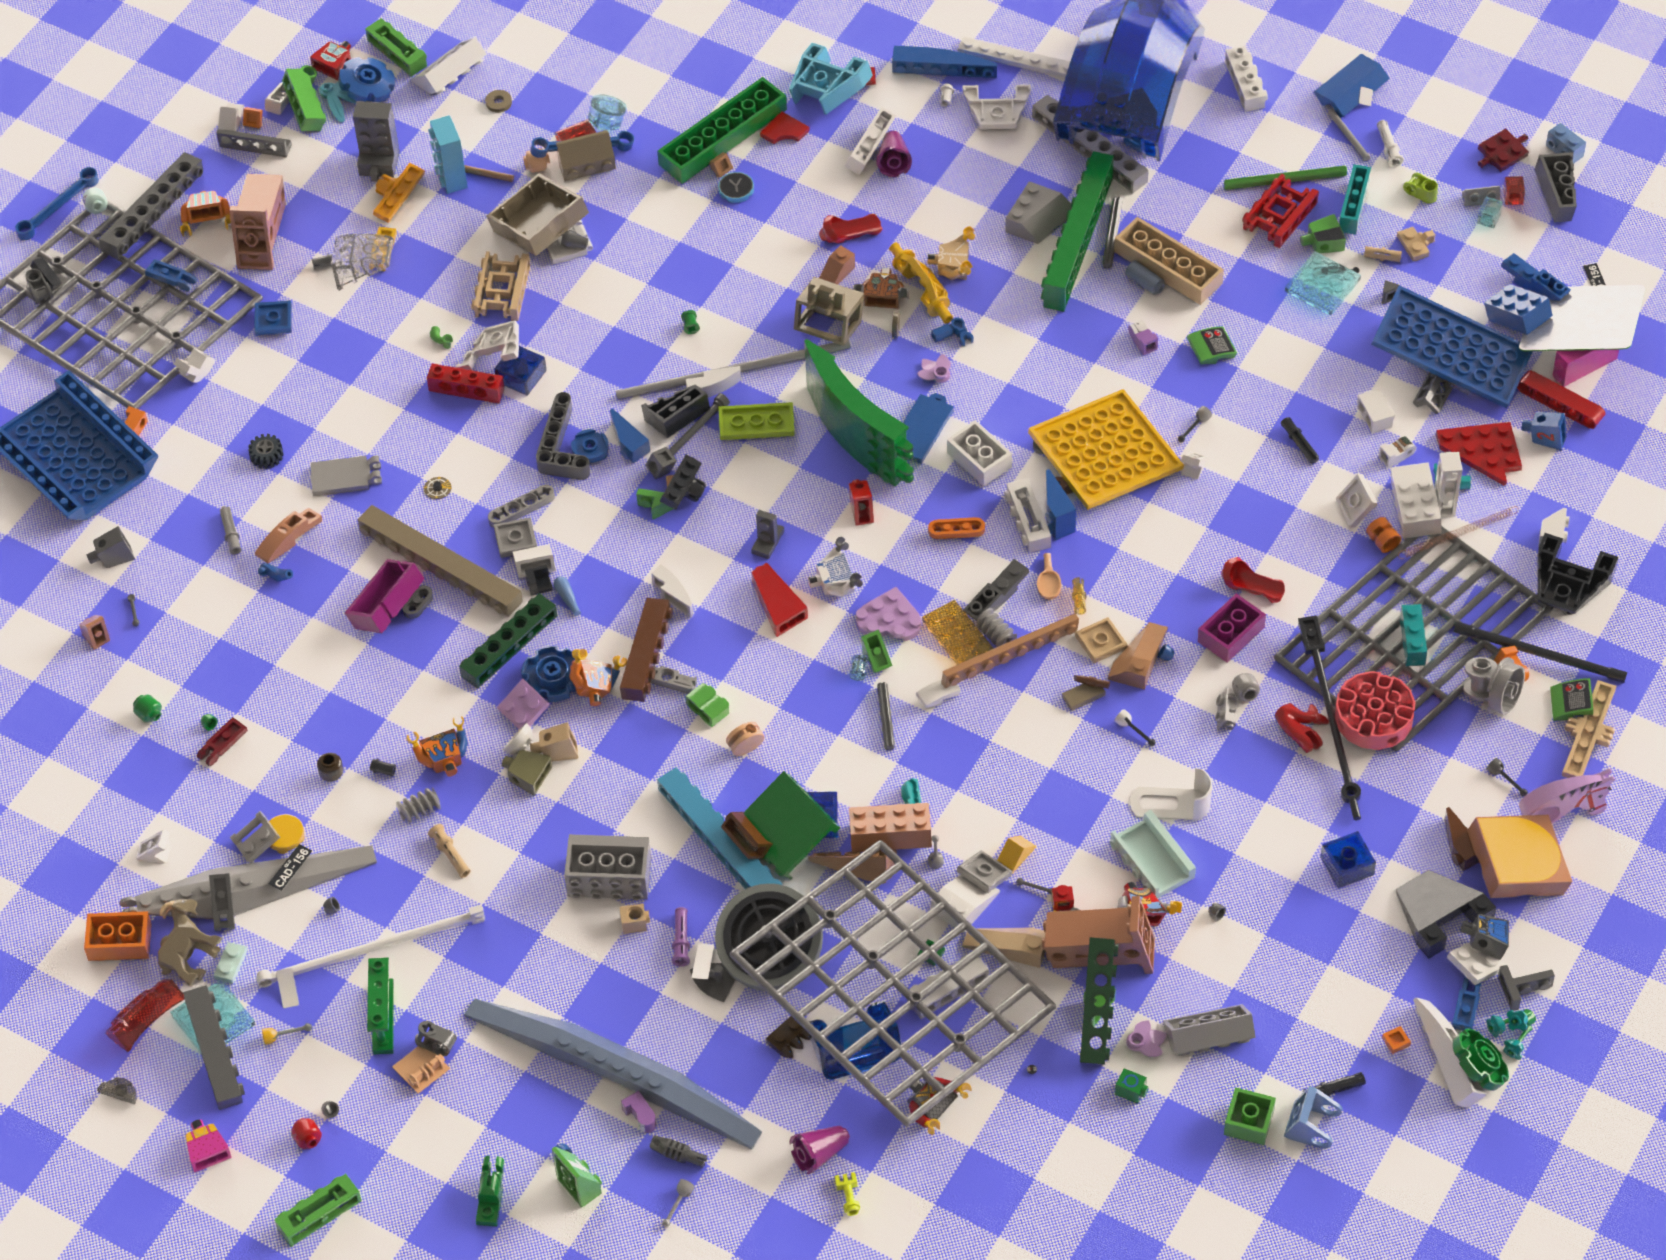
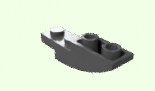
M1013 559L991 584L987 583L963 611L976 621L986 609L993 608L996 611L1018 590V584L1029 574V569L1016 559Z

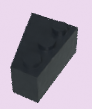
M696 384L674 392V395L665 399L660 397L655 403L641 405L644 421L667 439L710 408L707 393Z

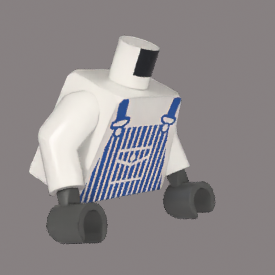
M838 537L835 541L837 547H833L816 564L817 575L808 577L810 588L821 586L826 596L844 597L850 592H855V586L861 587L863 585V581L860 580L862 576L857 572L852 574L844 552L841 553V550L845 551L849 548V543L845 542L846 539L844 537Z

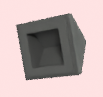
M1385 280L1382 304L1392 301L1399 284Z

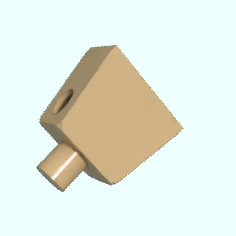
M568 722L541 730L539 732V742L530 743L531 752L551 756V762L579 758L577 741Z

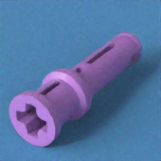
M684 907L675 909V940L672 943V949L674 950L672 964L678 967H684L690 963L688 956L690 943L687 940L688 910Z

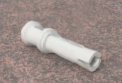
M1380 120L1376 126L1384 143V154L1388 157V165L1390 167H1398L1404 162V158L1399 153L1400 148L1398 144L1394 142L1388 122Z

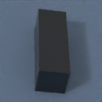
M41 256L32 261L30 267L40 270L51 290L58 289L62 281Z

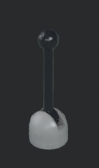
M1201 406L1196 412L1197 420L1183 435L1178 436V441L1180 443L1184 442L1185 437L1199 422H1206L1213 416L1212 412L1207 407Z

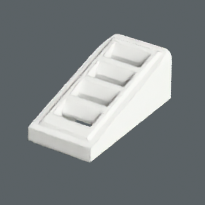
M282 83L265 99L266 111L280 115L289 103Z

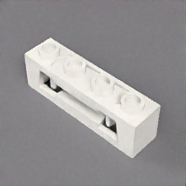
M881 106L844 167L860 175L897 115Z
M1459 452L1439 454L1434 489L1441 518L1455 517L1462 477Z
M1029 479L1007 483V491L1004 492L1006 502H1009L1011 505V516L1017 520L1015 521L1018 532L1021 531L1022 533L1021 540L1023 546H1027L1029 553L1051 548V534ZM1026 499L1028 501V511L1034 523V526H1031V532L1029 521L1023 508L1026 505Z

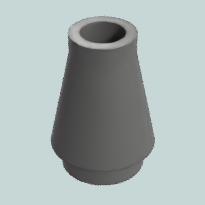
M569 229V231L563 234L561 244L565 245V247L586 249L589 238L583 237Z

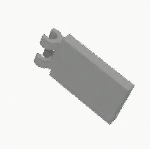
M378 455L372 456L368 460L366 456L310 462L313 496L369 490V485L382 484V477L380 475L381 462Z

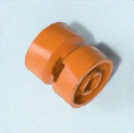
M1386 517L1375 519L1366 529V533L1382 553L1392 551L1402 540V537L1392 528L1393 526Z

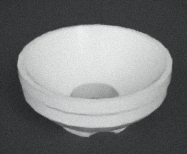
M525 723L506 744L503 751L507 754H517L520 750H525L533 741L531 727Z

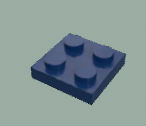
M291 300L255 303V336L292 333Z

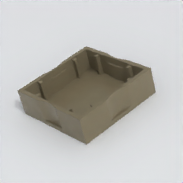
M538 173L512 197L502 202L486 217L493 232L537 256L585 217L589 211L582 196L567 188L558 186L551 179Z

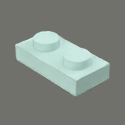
M227 942L214 972V980L234 984L247 954V946Z

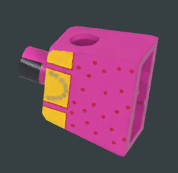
M200 1119L191 1123L193 1131L188 1132L185 1136L194 1173L232 1158L227 1143L214 1124L204 1126L203 1121Z

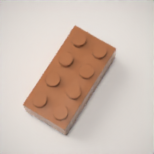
M929 803L849 807L852 852H864L879 840H882L892 850L932 848Z

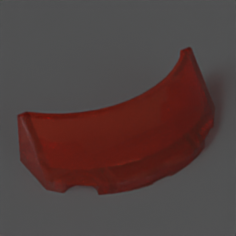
M172 979L159 981L154 987L143 991L123 1008L112 1020V1026L106 1030L105 1034L126 1052H129L140 1035L156 1019L184 1000L182 991Z

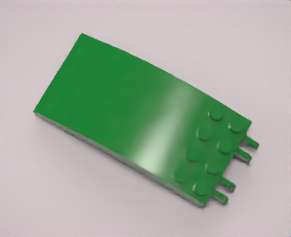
M805 339L807 390L821 421L830 434L855 460L867 468L870 473L881 477L884 482L890 483L895 487L901 481L906 483L913 482L914 469L907 463V460L909 461L913 458V444L906 440V431L909 429V426L867 399L839 369L834 361L835 356L810 340Z

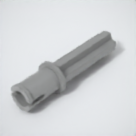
M222 506L219 511L226 534L224 538L228 542L230 553L236 555L242 551L239 543L240 536L236 532L230 507Z

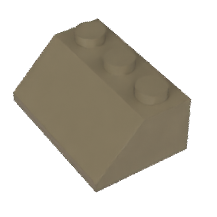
M608 130L556 142L559 168L564 181L616 169L615 156Z

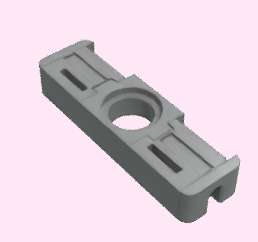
M654 666L655 678L651 679V684L687 694L696 688L698 683L697 676L690 677L680 674L678 670L660 666V668ZM664 675L672 676L668 681L662 679Z

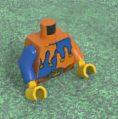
M574 649L572 656L575 658V661H572L570 666L569 678L579 696L589 697L591 706L601 705V699L611 692L619 676V668L626 666L628 660L623 657L619 663L621 656L616 655L613 657L614 667H612V664L587 660L588 653L586 649Z
M462 716V723L459 725L455 723L453 717V725L457 727V731L453 728L419 740V744L417 742L419 739L417 732H413L415 736L414 741L410 740L409 735L406 736V741L413 745L412 749L419 763L427 768H432L435 773L445 771L448 777L457 774L456 767L462 764L461 758L465 756L468 746L466 731L462 727L464 724Z

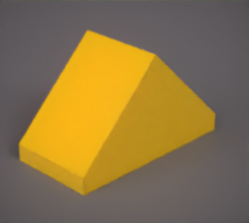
M1021 835L1010 837L1007 839L997 861L1012 870L1013 874L1034 851L1036 845Z

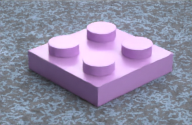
M522 679L496 708L520 729L525 723L531 727L550 704Z

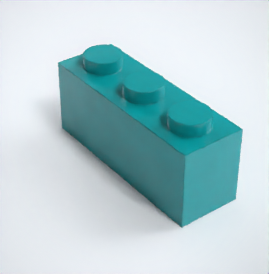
M1421 604L1402 605L1400 625L1406 666H1425L1427 645Z

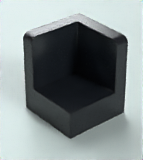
M547 565L525 570L531 596L553 590Z

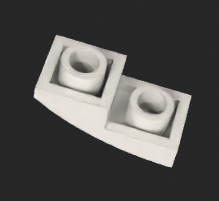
M938 680L920 689L915 695L925 708L941 705L943 699L958 696L961 689L958 685L944 688L941 680Z

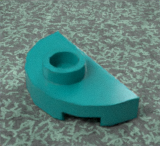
M911 778L901 786V797L905 804L921 803L918 779Z

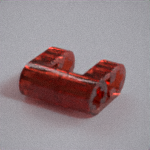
M586 119L556 131L555 138L556 141H564L596 133L589 120Z

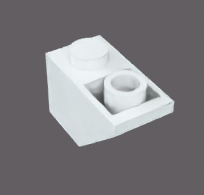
M1562 508L1542 520L1538 547L1544 533L1563 538V543L1567 542L1568 532L1564 531L1565 527L1568 528L1570 516H1566L1567 508Z

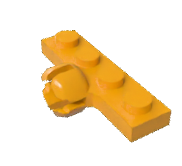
M409 162L398 178L383 174L381 176L383 179L377 181L375 189L376 193L383 196V199L374 209L373 215L389 223L425 175V170Z

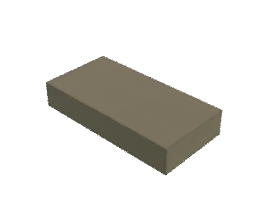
M1081 684L1062 693V698L1071 711L1106 696L1104 688L1087 686V684Z

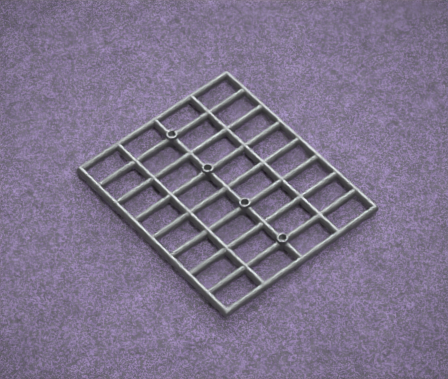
M108 201L106 208L114 212V214L90 234L77 227L80 222L91 214L85 209L0 280V290L8 284L20 292L0 309V327L124 407L128 408L130 406L139 409L180 373L178 371L179 368L176 366L167 375H164L152 367L173 348H184L190 353L193 348L204 352L255 307V303L261 302L263 296L152 227L146 232L153 236L150 241L130 258L122 255L119 259H116L123 264L103 281H89L84 276L109 256L108 254L101 252L78 273L65 266V264L89 243L100 249V243L96 237L126 212ZM70 231L83 239L63 257H51L45 253ZM161 241L173 249L160 260L161 262L168 264L178 254H182L193 261L184 269L186 272L192 273L198 266H201L213 274L193 292L186 295L175 288V286L145 276L146 269L135 262ZM42 256L47 263L52 265L51 268L56 274L65 273L71 279L53 293V298L39 301L38 304L40 305L13 327L1 318L25 297L33 300L28 287L21 285L14 278L26 269L33 260ZM128 268L142 275L118 297L104 290ZM219 278L233 286L208 308L195 300ZM148 280L162 288L141 307H131L124 303L129 296ZM77 282L91 290L66 312L53 305L57 299ZM239 290L253 298L229 320L215 313L217 309ZM168 292L182 300L157 323L144 315L146 311ZM103 297L111 302L87 324H83L72 317L93 298L99 299ZM188 305L202 313L181 332H171L163 327ZM117 307L130 314L125 321L106 337L92 329ZM46 309L59 317L35 339L21 332L24 327ZM208 317L222 325L197 348L183 340ZM65 322L79 329L54 352L40 344ZM143 322L151 327L126 350L112 342L132 323L139 324ZM157 332L171 340L147 362H143L132 355ZM85 334L99 342L74 365L60 357ZM105 347L119 355L95 377H91L80 370L81 367ZM125 359L139 367L114 390L100 382ZM145 372L159 380L135 403L120 395Z
M882 840L877 841L730 952V957L905 1127L913 1124L1056 1009V1004ZM881 850L895 864L865 886L851 871ZM902 870L916 884L886 906L872 891ZM843 877L859 890L835 910H825L815 900L816 897ZM923 890L937 905L910 926H907L893 911ZM866 897L880 912L850 934L836 918ZM808 904L823 919L792 941L778 926ZM942 910H945L959 925L929 946L915 931ZM886 917L902 931L877 951H868L857 940ZM824 927L833 928L844 938L816 961L811 960L799 948V946ZM966 930L981 945L951 967L936 952ZM772 932L786 947L757 969H754L740 954ZM908 937L923 952L893 975L879 959ZM851 945L865 960L837 982H834L820 967ZM987 950L1002 965L975 987H972L958 972ZM790 953H793L807 967L776 990L762 974ZM928 958L945 972L920 992H911L900 981ZM867 968H875L886 981L856 1003L842 987ZM1009 971L1024 986L994 1008L979 993ZM814 973L829 988L798 1011L783 995ZM951 978L966 994L936 1016L921 1001ZM894 986L908 1001L878 1024L863 1009ZM1031 991L1046 1006L1016 1029L1001 1014ZM833 994H836L850 1009L819 1032L805 1016ZM973 999L988 1014L965 1033L955 1034L943 1022ZM919 1010L930 1022L901 1045L885 1031L886 1028L908 1011ZM857 1014L872 1030L841 1053L826 1037ZM995 1019L1010 1035L980 1058L965 1042ZM937 1027L952 1043L922 1066L907 1050ZM876 1036H879L893 1051L863 1074L848 1058ZM954 1051H962L974 1064L943 1087L929 1071ZM900 1056L915 1072L888 1094L884 1095L870 1079ZM922 1077L937 1093L907 1117L891 1101Z

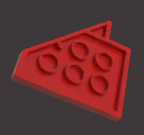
M1511 422L1436 430V438L1440 450L1445 453L1459 452L1461 462L1503 486L1507 484L1505 472L1522 471V463Z

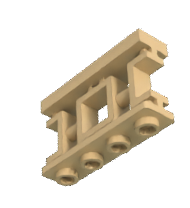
M486 251L485 258L482 257L481 259L482 271L478 273L479 284L475 286L476 298L472 299L471 304L475 317H479L480 314L486 316L487 309L502 310L504 318L511 316V321H519L531 266L529 254L522 253L521 258H519V255H515L514 262L498 261L496 253L492 256L490 251ZM491 263H492V269H493V270H498V271H500V272H492V271H490ZM507 271L518 272L517 278L515 279V273H507ZM493 282L509 283L508 289H492ZM486 293V298H494V300L483 299L484 294ZM501 299L511 300L510 308L509 301H501Z

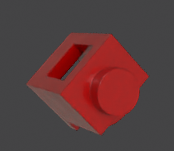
M1059 885L1052 888L1051 902L1053 911H1070L1074 907L1072 886ZM1068 902V905L1058 906V903Z

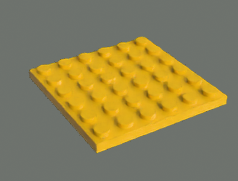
M1124 389L1028 428V434L1087 510L1179 472L1184 468V464Z

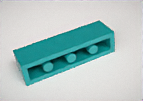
M1353 164L1339 220L1343 233L1357 234L1370 182L1371 167Z

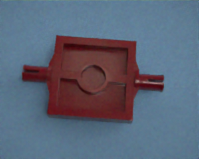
M1505 128L1478 145V150L1485 158L1478 161V166L1483 168L1487 164H1491L1502 172L1528 156L1529 151L1522 143L1529 139L1528 135L1524 133L1516 138Z

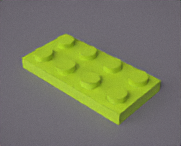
M793 402L718 406L720 440L795 436Z

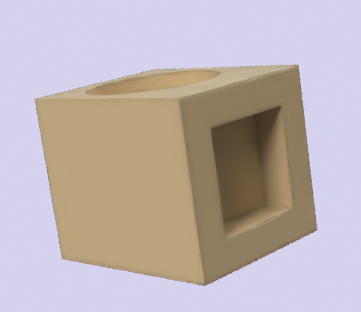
M643 903L619 907L623 934L647 931L646 923H650L649 910H644Z

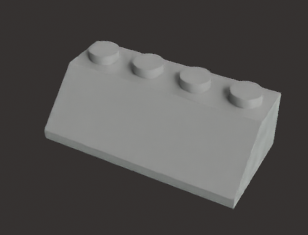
M1243 1004L1163 1020L1170 1048L1178 1056L1188 1055L1190 1051L1195 1050L1199 1052L1208 1051L1210 1047L1214 1046L1227 1047L1230 1046V1043L1234 1042L1247 1043L1250 1039L1256 1038L1252 1013Z

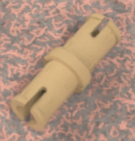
M1365 246L1364 257L1380 259L1383 262L1388 260L1400 263L1402 251L1388 250L1386 247L1375 248Z

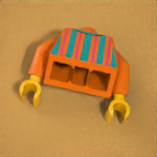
M201 191L200 193L191 194L189 200L181 206V223L183 225L180 226V232L184 237L185 231H188L189 236H192V230L188 223L192 224L222 219L226 217L225 228L228 230V224L231 223L228 200L218 196L215 191Z

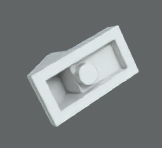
M227 103L226 107L221 106L218 129L237 131L245 106L234 103Z
M1191 451L1183 454L1181 462H1184V468L1181 474L1193 479H1199L1208 457Z
M163 829L140 842L136 859L139 861L166 863L171 846L168 845L169 832Z

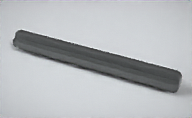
M1115 196L1112 200L1102 261L1103 268L1110 269L1113 265L1114 242L1118 234L1123 203L1120 196Z

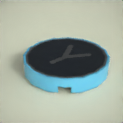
M728 173L719 181L718 189L720 196L731 203L746 201L754 193V182L745 173Z

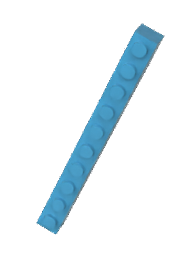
M675 767L657 779L659 792L744 889L759 884L782 885L779 879H774L770 869L766 865L763 866L759 859H748L721 828L724 822L721 813L716 812L711 802L701 796L698 787L689 782V778L684 772L681 773Z

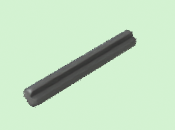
M879 682L877 684L884 748L886 750H893L895 748L888 684L886 682Z

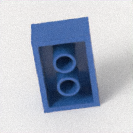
M1512 284L1505 286L1484 302L1488 321L1525 335L1531 333L1553 316L1548 297Z

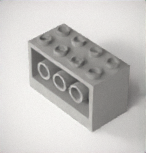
M569 834L564 873L567 896L573 898L648 900L652 861L649 837Z

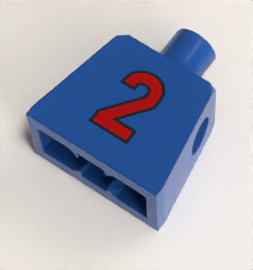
M1536 412L1532 421L1523 420L1521 430L1531 432L1533 443L1562 451L1567 438L1565 413Z

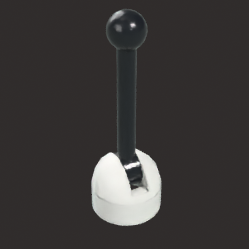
M1125 709L1116 716L1114 721L1122 727L1130 726L1148 741L1149 746L1156 744L1154 739H1150L1131 723L1132 717Z

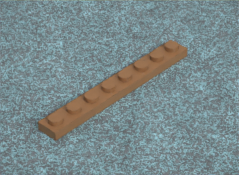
M1074 613L942 671L941 684L944 688L955 686L963 680L971 679L977 674L989 671L1000 664H1005L1013 658L1021 657L1029 651L1039 649L1043 645L1055 642L1066 635H1071L1078 630L1079 617Z

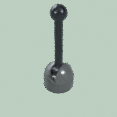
M1497 757L1488 764L1486 769L1491 774H1501L1520 791L1521 796L1528 794L1526 789H1522L1503 771L1504 765Z

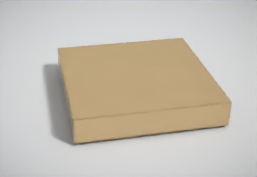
M1109 617L1075 632L1076 639L1094 664L1125 650L1128 646Z

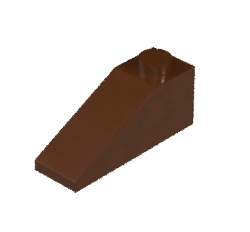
M1447 807L1444 821L1451 858L1456 866L1465 871L1479 863V860L1473 850L1467 832L1468 828L1453 810Z

